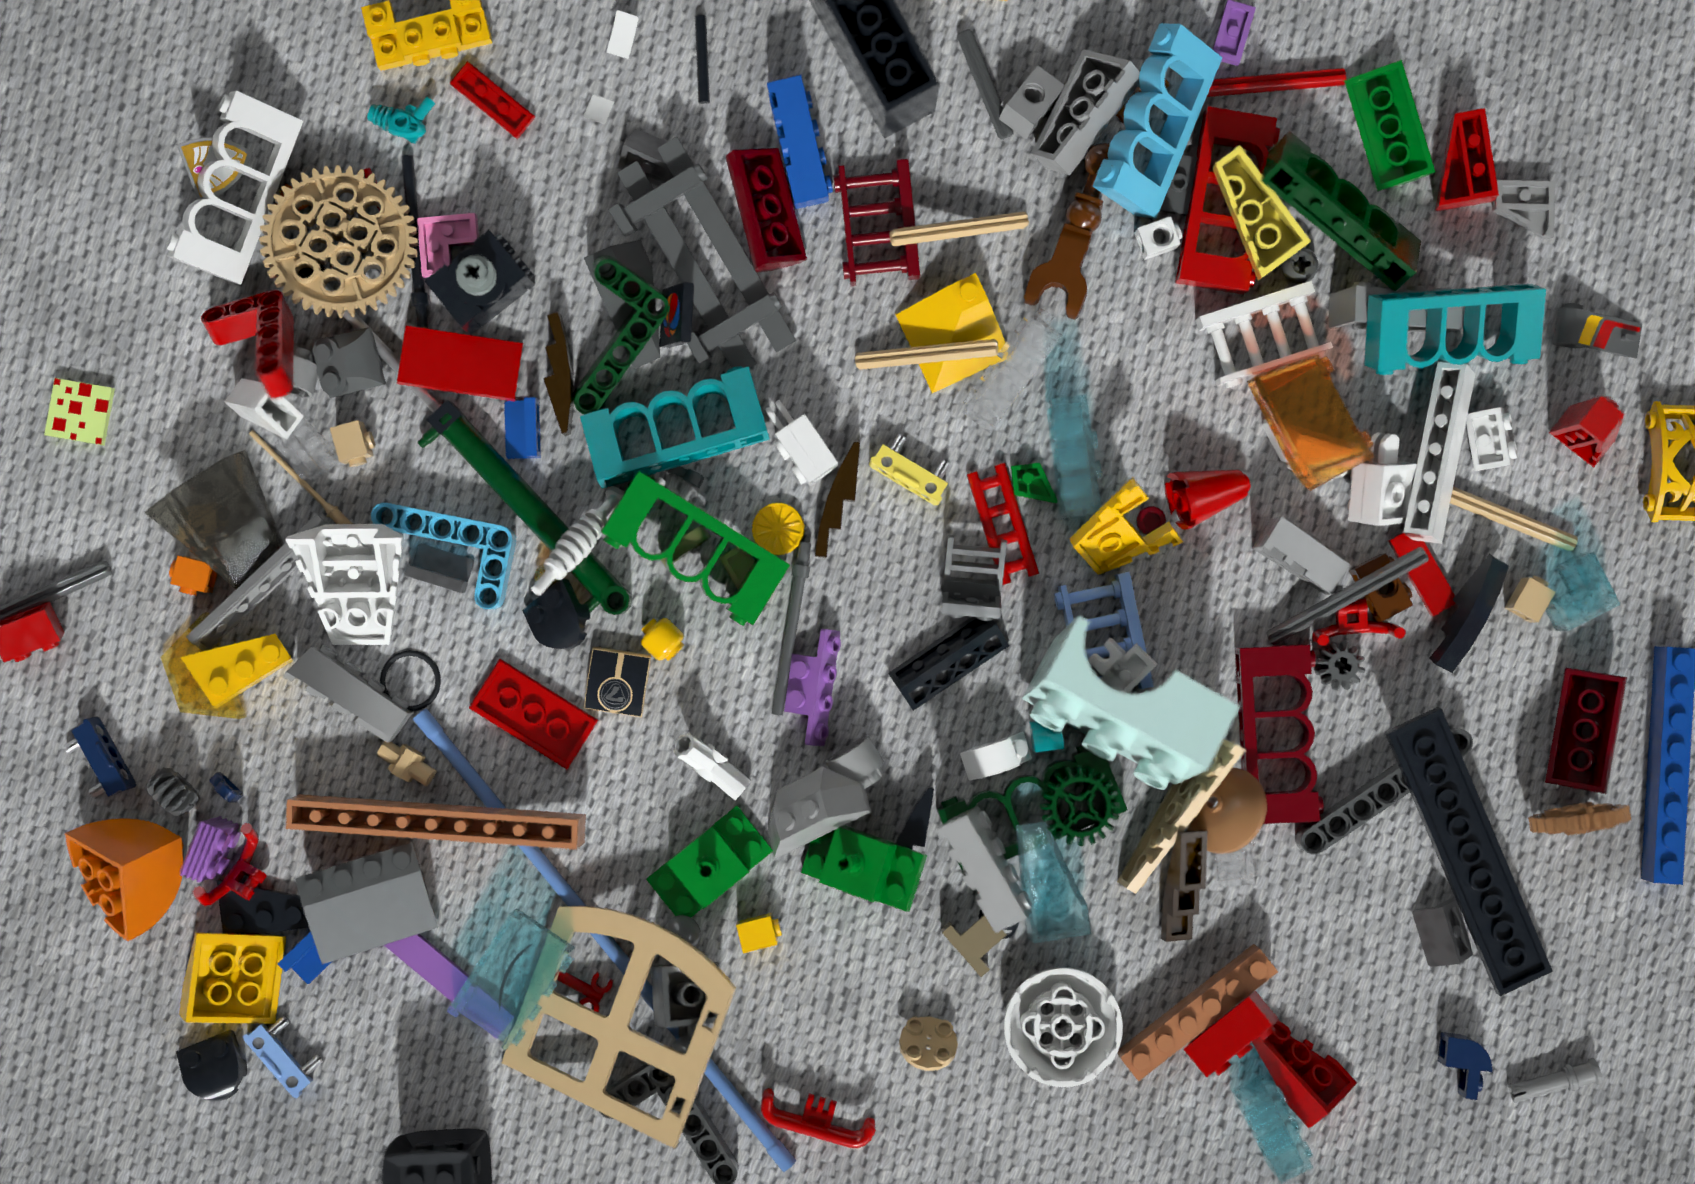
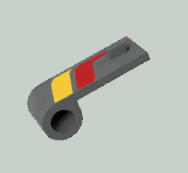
M1566 303L1564 308H1559L1557 312L1553 345L1567 348L1586 347L1624 357L1637 358L1642 324L1583 310V305Z

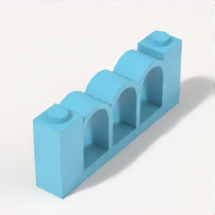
M1159 23L1148 50L1153 55L1145 60L1140 70L1139 86L1141 92L1131 96L1125 106L1123 115L1126 130L1119 131L1113 137L1108 149V159H1103L1093 183L1095 189L1138 217L1157 218L1222 60L1219 54L1181 24ZM1168 67L1183 77L1175 98L1167 92L1164 77ZM1153 104L1168 115L1160 136H1157L1149 125V113ZM1138 142L1153 152L1144 175L1135 168L1133 162V152Z

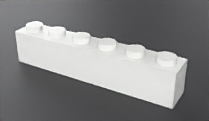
M1437 363L1403 531L1412 540L1442 544L1476 375L1467 364Z

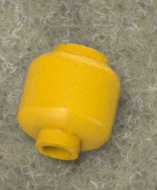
M653 618L641 630L645 634L641 639V645L656 660L666 659L669 661L684 647L682 643L684 639L683 632L668 618H662L658 622Z

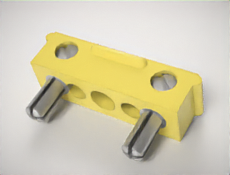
M901 434L897 435L890 448L883 444L877 455L871 457L869 466L934 506L939 505L942 500L941 494L948 484L942 480L950 466L948 462L939 477H937L945 463L944 460H941L934 474L899 454L906 441L904 436L894 451L902 436Z

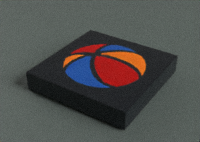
M682 282L665 288L662 291L669 303V312L660 324L659 347L672 348L690 343L694 283Z

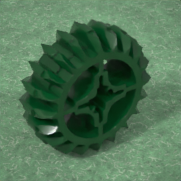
M1080 765L1076 766V775H1073L1071 769L1066 767L1064 769L1066 778L1063 779L1059 773H1055L1054 777L1058 783L1054 785L1050 781L1046 782V785L1053 790L1051 794L1047 792L1041 793L1042 797L1049 799V803H1041L1039 805L1040 809H1049V813L1042 815L1041 818L1043 821L1053 820L1047 826V829L1051 832L1058 827L1059 830L1055 835L1058 840L1063 838L1066 833V843L1069 845L1073 843L1074 837H1077L1079 846H1084V837L1088 838L1090 844H1095L1093 834L1097 833L1100 838L1104 839L1106 835L1101 829L1104 826L1111 831L1114 829V826L1108 823L1109 817L1114 820L1119 819V815L1111 812V808L1117 809L1121 807L1119 802H1111V799L1117 797L1119 793L1116 790L1107 791L1112 787L1113 782L1108 780L1102 784L1101 782L1105 776L1103 772H1099L1093 778L1094 768L1088 767L1085 775H1083V768ZM1084 781L1090 783L1079 794H1071L1064 789L1074 782ZM1097 789L1103 798V811L1101 815L1092 807V800ZM1058 796L1065 800L1068 805V812L1063 823L1060 821L1056 811ZM1068 797L1080 802L1085 799L1086 809L1091 811L1092 814L1090 815L1082 810H1078L1075 813L1073 809L1076 807L1073 806V802ZM1082 817H1088L1096 822L1086 829L1075 830L1070 828L1073 823H1076Z

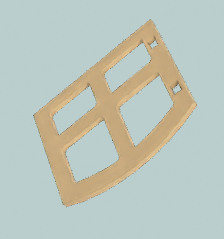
M558 907L501 1063L675 1148L717 1041L736 986L700 950L656 923L608 908ZM575 932L612 936L631 941L634 944L633 953L608 1017L562 996L554 990L555 982ZM656 954L668 960L690 977L707 995V1000L686 1054L635 1031L630 1026L631 1018ZM709 1011L718 1013L712 1030L704 1025ZM544 1014L598 1040V1047L585 1081H581L531 1055L530 1050ZM619 1051L630 1054L675 1077L676 1082L661 1119L607 1093L606 1085ZM677 1096L685 1099L680 1115L672 1111Z

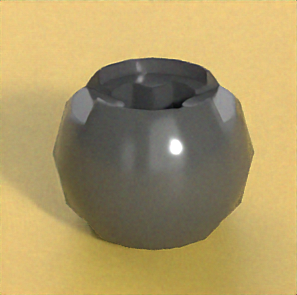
M1302 248L1281 264L1283 275L1290 282L1302 284L1314 278L1319 263L1316 255L1310 249ZM1298 259H1300L1301 264L1306 265L1301 272H1299V267H1294V263Z

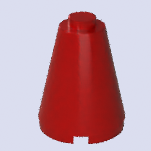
M1240 470L1179 471L1167 475L1171 479L1170 482L1165 483V496L1170 513L1172 514L1176 509L1180 520L1176 524L1179 528L1187 530L1246 498L1251 484L1248 476Z

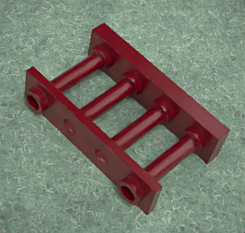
M897 160L896 169H891L890 173L845 177L844 165L838 166L839 175H833L835 193L841 192L848 258V261L842 262L844 279H850L851 287L856 286V275L901 271L902 273H907L908 281L919 280L920 266L917 243L904 245L905 256H900V259L854 264L853 246L891 243L890 231L851 235L850 226L851 217L895 213L896 216L901 215L902 227H897V229L915 226L909 160ZM889 184L899 189V198H894V201L848 206L847 189Z

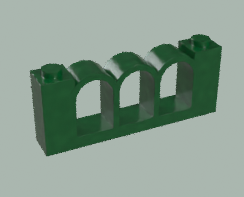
M1288 131L1269 151L1260 181L1396 292L1417 273L1421 240L1402 224H1397L1385 210L1370 204L1365 195L1351 182L1339 179L1337 173L1324 159L1311 153L1310 147L1292 132Z
M1080 744L1076 746L1077 752L1071 754L1074 761L1061 759L1052 762L1043 771L1041 780L1032 775H1020L1009 781L1003 795L992 790L979 791L970 798L967 804L964 798L958 800L957 796H953L941 801L942 807L937 808V812L943 824L947 820L974 808L983 799L994 798L1001 801L1017 836L1016 840L1003 845L1005 849L1003 856L1007 860L1056 840L1055 835L1059 830L1057 827L1050 832L1045 827L1026 836L1023 835L1011 804L1012 792L1022 783H1035L1042 792L1051 794L1046 782L1050 781V777L1057 769L1062 767L1076 769V766L1080 765L1083 768V775H1085L1088 767L1094 768L1093 778L1099 772H1103L1105 776L1101 783L1103 784L1108 780L1113 782L1112 787L1107 791L1116 790L1119 793L1117 797L1111 799V802H1119L1121 807L1117 809L1111 808V812L1118 815L1128 811L1108 760L1092 754ZM1082 781L1084 787L1087 788L1090 783ZM1097 789L1092 800V807L1101 815L1103 811V798ZM1056 807L1057 815L1060 821L1063 823L1059 811ZM1082 817L1076 823H1073L1070 828L1081 830L1096 822L1088 817ZM959 863V866H960L961 871H962V869H963L964 867L962 866L961 863Z

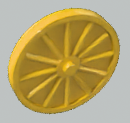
M772 503L760 509L754 517L752 535L757 545L774 555H784L792 552L799 546L804 536V522L799 512L790 505Z

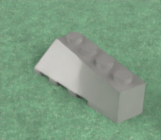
M325 645L321 648L318 646L310 647L283 675L284 678L291 682L294 679H299L305 683V691L314 697L329 698L331 700L329 704L338 712L347 716L350 713L354 714V722L387 743L395 740L413 714L412 711L407 709L410 705L407 701L397 695H394L392 698L383 692L385 690L384 685L371 678L367 681L361 677L360 673L362 671L350 662H346L344 665L335 659L338 654Z

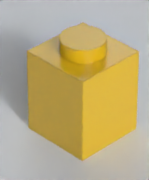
M772 913L740 920L736 923L743 954L778 945V937L782 936L779 919H773Z

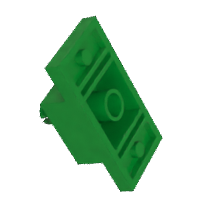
M736 805L647 877L646 880L675 916L685 915L693 917L702 908L704 910L747 875L755 865L772 853L773 850L739 806Z
M843 825L810 842L801 873L819 879L818 883L869 902H881L902 911L910 912L928 855Z

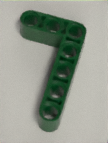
M602 255L595 260L593 264L595 278L601 285L634 308L573 393L574 405L584 415L599 410L669 312L668 300L659 289L610 255ZM610 263L615 267V271L610 277H603L599 274L600 266ZM628 281H635L639 284V289L634 294H627L623 291L624 284ZM653 298H659L663 301L662 308L658 311H650L647 308L648 302ZM636 322H642L646 325L645 331L640 335H634L630 332L631 326ZM618 346H625L629 349L626 357L620 359L613 355L614 349ZM600 370H608L612 373L611 378L606 382L598 381L596 375ZM590 393L595 397V400L590 405H583L579 402L580 396Z

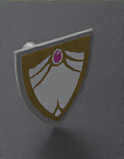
M211 137L198 138L176 144L198 199H204L199 193L197 184L200 171L206 164L218 160L213 153V138ZM225 140L224 147L229 157L238 163L248 166L253 152L238 143ZM218 167L210 176L209 184L211 191L215 196L227 191L239 180L242 174L228 167Z

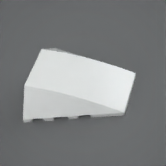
M325 524L286 537L285 540L289 548H292L297 560L295 562L298 569L304 573L309 584L307 589L310 596L315 598L319 607L318 614L332 645H389L392 636L403 535L384 524Z

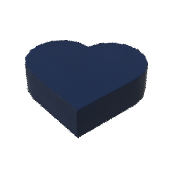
M216 772L209 779L215 791L226 801L235 803L243 796V792L223 773Z

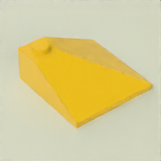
M976 273L939 290L895 315L910 347L996 339L998 342L999 352L997 356L918 364L932 393L1011 357L988 297Z
M196 932L182 986L179 1009L181 1018L186 1023L274 1024L276 1022L282 968L277 963L284 958L286 936Z

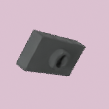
M1182 155L1161 206V212L1187 216L1198 157Z

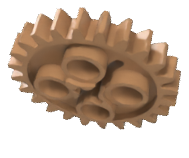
M1592 802L1544 810V813L1528 817L1530 832L1564 833L1565 835L1586 834L1596 830L1616 827L1615 825L1632 820L1629 805H1613L1612 803L1594 804Z

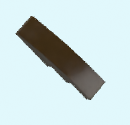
M559 312L547 315L556 343L545 347L554 375L543 379L561 433L564 436L571 435L574 411V373L570 345L563 319Z
M854 442L827 496L819 525L815 557L827 558L829 529L841 530L843 501L855 502L860 442Z
M1207 830L1182 831L1177 834L1170 859L1162 909L1161 939L1165 942L1192 939L1193 915L1199 914L1200 889H1206Z

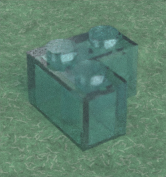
M1594 552L1580 553L1556 566L1568 593L1552 600L1545 611L1555 631H1569L1621 605Z

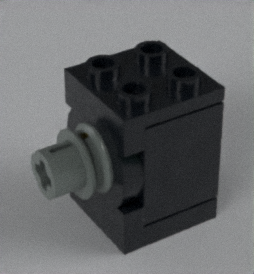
M487 230L473 242L474 246L460 252L449 266H442L424 281L460 327L470 335L476 333L482 328L481 326L486 325L526 293L527 289H531L535 285L530 279L534 274L519 256L515 259L512 257L516 252L501 233L495 236L490 230Z

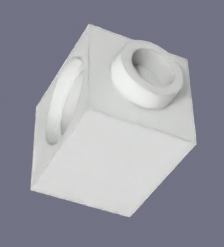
M1171 216L1139 227L1134 233L1144 260L1177 249L1182 239L1181 229L1178 223H1173ZM1156 231L1164 233L1167 242L1165 244H1158L1153 239V233Z

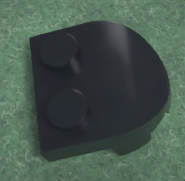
M569 579L558 580L522 610L535 639L546 647L573 649L580 645L587 636L584 630L586 620L591 618L588 604L579 603Z
M233 1030L225 1031L176 1051L184 1085L191 1093L200 1098L210 1101L228 1099L239 1090L237 1087L240 1085L243 1076L247 1075V1063L241 1057L237 1037Z

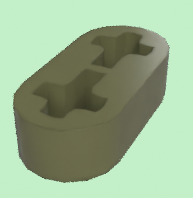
M701 525L682 537L674 551L673 563L711 538L705 527ZM665 558L660 560L662 564L665 566V568H667L665 565Z

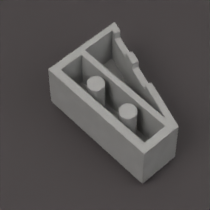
M1283 516L1270 519L1252 548L1325 595L1333 594L1350 567V564L1344 560L1345 556L1333 548H1326L1320 543L1321 541L1318 538L1304 532Z

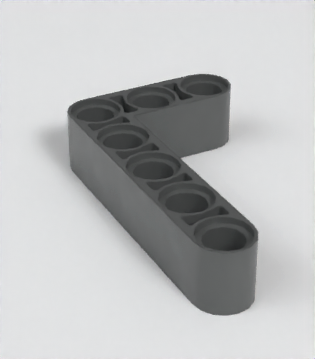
M646 1063L608 1087L606 1091L608 1094L632 1106H636L657 1092L664 1105L667 1106L670 1092L673 1090L676 1080L671 1074L666 1077L659 1076L655 1072V1067ZM634 1080L641 1081L645 1086V1090L643 1092L633 1091L630 1082ZM695 1096L689 1115H697L701 1119V1124L691 1126L686 1121L682 1133L715 1184H733L738 1175V1162L701 1102ZM685 1099L683 1101H675L672 1111L680 1115ZM600 1112V1114H601L603 1117H606V1118H608V1119H613V1118H611V1117H609V1116H607V1115H605V1114H603V1113ZM705 1140H712L716 1143L717 1148L713 1151H707L702 1147L701 1143ZM720 1165H728L732 1168L733 1172L728 1176H723L718 1172L717 1168Z

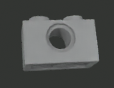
M1039 65L1036 66L1031 74L1026 71L1016 84L1019 89L1015 94L1010 91L1000 105L1004 109L999 120L1025 139L1031 135L1053 107L1065 86Z

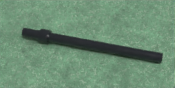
M403 155L401 159L405 204L409 206L410 210L407 215L414 217V223L411 226L417 229V234L412 237L418 239L417 218L419 217L414 161L412 155ZM418 239V246L412 247L417 250L418 255L417 257L410 258L415 262V268H411L413 283L411 305L415 307L416 327L428 329L426 306H429V296L425 292L424 277H422Z

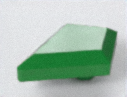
M1040 463L1010 466L1015 496L1054 504L1058 502Z

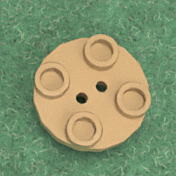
M930 1016L912 1017L902 1029L899 1046L901 1054L908 1063L915 1068L932 1071L939 1070L950 1064L955 1058L958 1042L953 1031V1025L948 1020H941Z

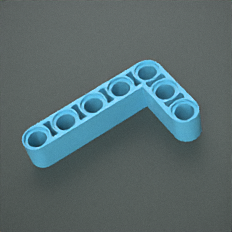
M379 503L372 509L371 520L373 524H384L400 533L483 549L474 599L476 604L483 609H497L504 603L516 547V535L512 529L501 525L391 503ZM386 509H391L393 512V519L389 524H384L381 519V515ZM419 514L422 519L421 527L413 530L410 526V519L414 515ZM448 520L451 525L450 532L442 536L438 531V526L442 521ZM471 526H477L479 537L471 542L467 538V530ZM505 531L508 535V542L505 546L498 547L495 543V537L499 532ZM494 560H499L502 563V571L497 576H493L489 570V566ZM489 588H492L497 594L496 601L491 605L484 601V593Z

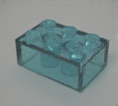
M1261 1074L1231 1089L1269 1169L1281 1184L1313 1168L1309 1158L1313 1157V1154L1306 1141L1302 1140L1298 1132H1295L1300 1129L1293 1114L1289 1113L1286 1106L1282 1105L1286 1103V1099L1279 1086L1276 1087L1272 1079L1268 1081Z

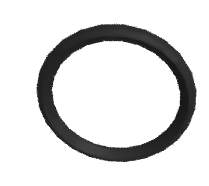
M413 650L402 651L392 656L385 663L381 671L380 683L385 686L383 692L389 695L385 679L388 669L395 661L407 656L418 657L426 661L435 675V686L432 694L426 701L415 706H408L407 708L410 711H418L426 708L437 697L441 686V675L438 666L428 655Z

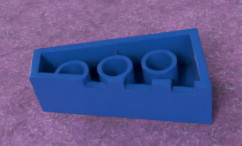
M801 75L768 82L769 101L795 210L829 202L828 194L833 193L830 176H824L822 165H826V158L823 147H817L815 137L820 136L817 120H811L809 109L813 108L810 91H805Z

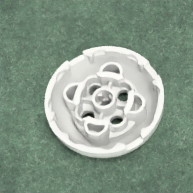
M1055 967L1042 970L1027 978L1015 990L1008 1002L1004 1016V1036L1008 1050L1018 1066L1028 1076L1040 1083L1054 1087H1073L1087 1083L1096 1078L1108 1064H1111L1121 1044L1123 1026L1119 1006L1109 989L1100 980L1085 971L1069 967ZM1045 1003L1053 1005V1011L1048 1015L1041 1012V1006ZM1080 1004L1082 1006L1081 1014H1071L1070 1007ZM1060 1019H1065L1066 1025L1063 1028L1056 1026ZM1044 1032L1052 1034V1041L1049 1044H1043L1040 1041L1041 1034ZM1074 1033H1079L1082 1037L1081 1042L1077 1045H1073L1069 1041V1038Z

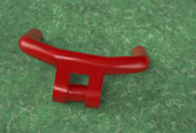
M1358 599L1336 611V624L1314 631L1312 638L1319 645L1325 646L1329 643V638L1338 635L1380 633L1390 634L1401 639L1405 636L1406 631L1394 623L1368 621L1366 599ZM1356 613L1357 621L1347 622V614Z
M245 823L240 828L247 840L240 858L223 881L208 893L201 886L193 889L192 893L200 904L209 906L230 890L249 901L254 895L253 891L259 883L262 884L266 879L267 875L264 872L250 865L259 841L258 834L250 823ZM244 875L249 876L244 884L239 883Z

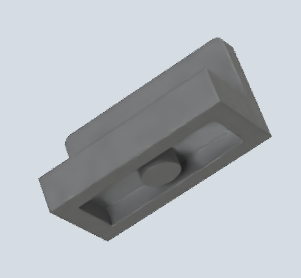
M635 129L623 144L617 168L622 170L638 161L650 183L657 186L673 178L672 173L657 150L658 147L667 142L640 129Z
M419 544L413 564H407L404 576L459 593H465L474 560L432 546Z
M1456 899L1443 901L1436 907L1416 909L1412 912L1428 966L1461 964L1473 955Z

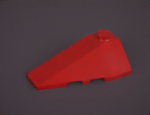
M1277 1020L1272 1025L1275 1031L1263 1041L1257 1037L1252 1043L1288 1106L1308 1128H1311L1327 1116L1357 1082L1336 1059L1330 1055H1327L1324 1059L1312 1051L1313 1043L1307 1039L1303 1042L1297 1041L1291 1037L1290 1028Z

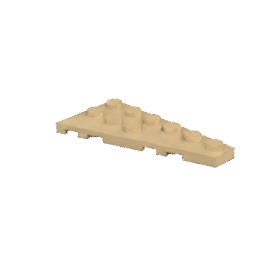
M1223 739L1207 771L1176 785H1171L1120 875L1118 883L1134 893H1137L1145 885L1148 877L1174 845L1178 832L1184 831L1193 818L1199 814L1203 805L1244 753V748Z

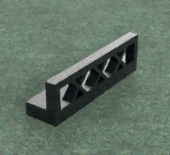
M972 616L888 674L914 711L1009 647V644L993 619L984 621ZM996 635L999 641L989 648L984 647L985 642ZM967 654H973L970 661L965 664H959L962 657ZM948 670L946 677L941 680H935L938 673ZM918 687H924L921 694L913 699L911 698L910 692Z

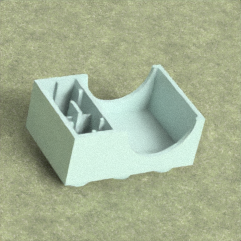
M1080 616L1054 638L1022 697L1023 700L1034 705L1030 716L1036 722L1058 732L1062 731L1065 724L1075 728L1086 735L1082 742V746L1086 750L1109 761H1113L1117 753L1138 764L1133 774L1139 780L1160 790H1165L1169 782L1176 785L1208 770L1240 707L1239 705L1176 670L1173 671L1170 678L1162 686L1151 692L1145 690L1143 694H1126L1108 687L1099 680L1088 664L1084 639L1089 621Z

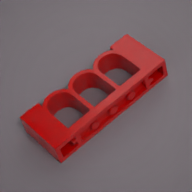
M1208 106L1204 111L1196 154L1198 160L1195 167L1188 214L1185 220L1175 283L1242 295L1249 288H1253L1256 274L1252 270L1251 262L1247 261L1249 257L1246 250L1242 256L1229 258L1196 252L1200 223L1237 230L1232 216L1202 212L1207 183L1219 185L1214 172L1209 171L1213 145L1219 144L1236 148L1240 145L1242 149L1251 151L1258 160L1259 172L1263 174L1269 154L1268 151L1273 145L1278 143L1280 128L1276 127V117Z

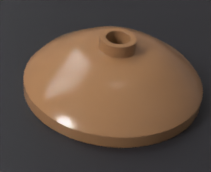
M1232 767L1203 805L1199 814L1187 826V831L1207 830V851L1211 853L1227 854L1245 847L1258 834L1265 820L1267 800L1262 785L1247 771Z

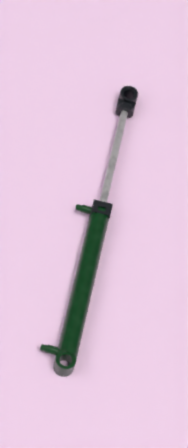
M320 264L321 270L324 272L326 268ZM303 268L299 271L298 276L308 278L313 274V270ZM328 283L326 284V290L335 291ZM348 310L344 311L343 317L355 330L369 327L356 313L355 317H351ZM373 332L378 354L398 375L399 358ZM409 386L433 412L426 419L432 427L418 440L419 446L425 448L439 435H442L552 552L565 531L569 530L567 525L467 420L466 416L453 402L447 400L441 405L426 388ZM592 552L581 563L575 565L571 574L592 595L583 603L588 604L590 613L599 604L604 611L613 615L624 614L630 609L632 595ZM615 592L621 593L624 597V603L618 609H614L609 602L610 596Z

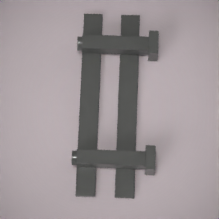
M676 136L657 148L673 178L654 189L639 162L636 161L617 173L634 202L626 207L618 203L608 210L625 236H630L638 231L635 224L644 219L681 283H694L693 303L709 329L701 335L698 332L691 333V341L687 343L698 363H703L711 358L712 355L709 351L719 346L731 368L737 366L745 368L749 366L750 369L757 364L739 335L741 332L759 322L776 353L797 340L779 311L782 308L781 302L774 292L769 294L704 183L708 179L699 163L694 166L685 148ZM683 195L686 197L749 305L730 318L665 208L666 205Z

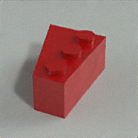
M1485 108L1455 113L1450 121L1435 212L1494 202L1499 196Z

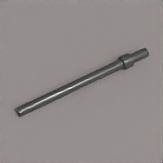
M800 541L797 562L793 564L792 569L794 580L771 714L783 716L805 579L809 578L810 573L808 561L811 543Z

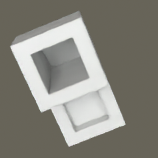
M1023 731L960 753L969 781L1013 769L1032 759Z

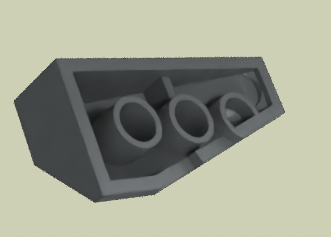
M641 240L609 246L584 257L616 331L634 307L596 280L593 264L599 256L610 255L654 286L653 268ZM605 263L599 268V274L603 277H610L615 271V267L610 263ZM628 281L624 284L623 291L627 294H634L638 291L639 284L635 281ZM655 298L648 302L647 308L650 311H656ZM636 322L631 326L630 332L634 335H640L645 331L646 325L642 322ZM658 328L633 361L632 366L634 369L661 358ZM624 346L625 351L628 355L629 349Z

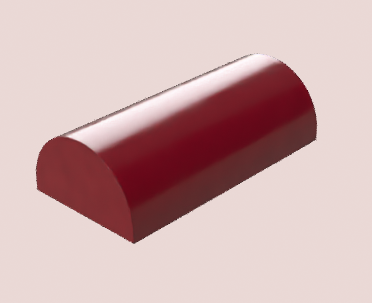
M736 149L729 152L725 158L754 270L756 272H769L806 261L807 256L779 149Z
M1565 667L1545 783L1607 794L1627 677Z

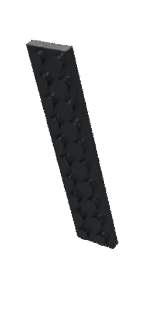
M1436 707L1385 731L1384 733L1496 994L1503 996L1553 972L1442 708Z

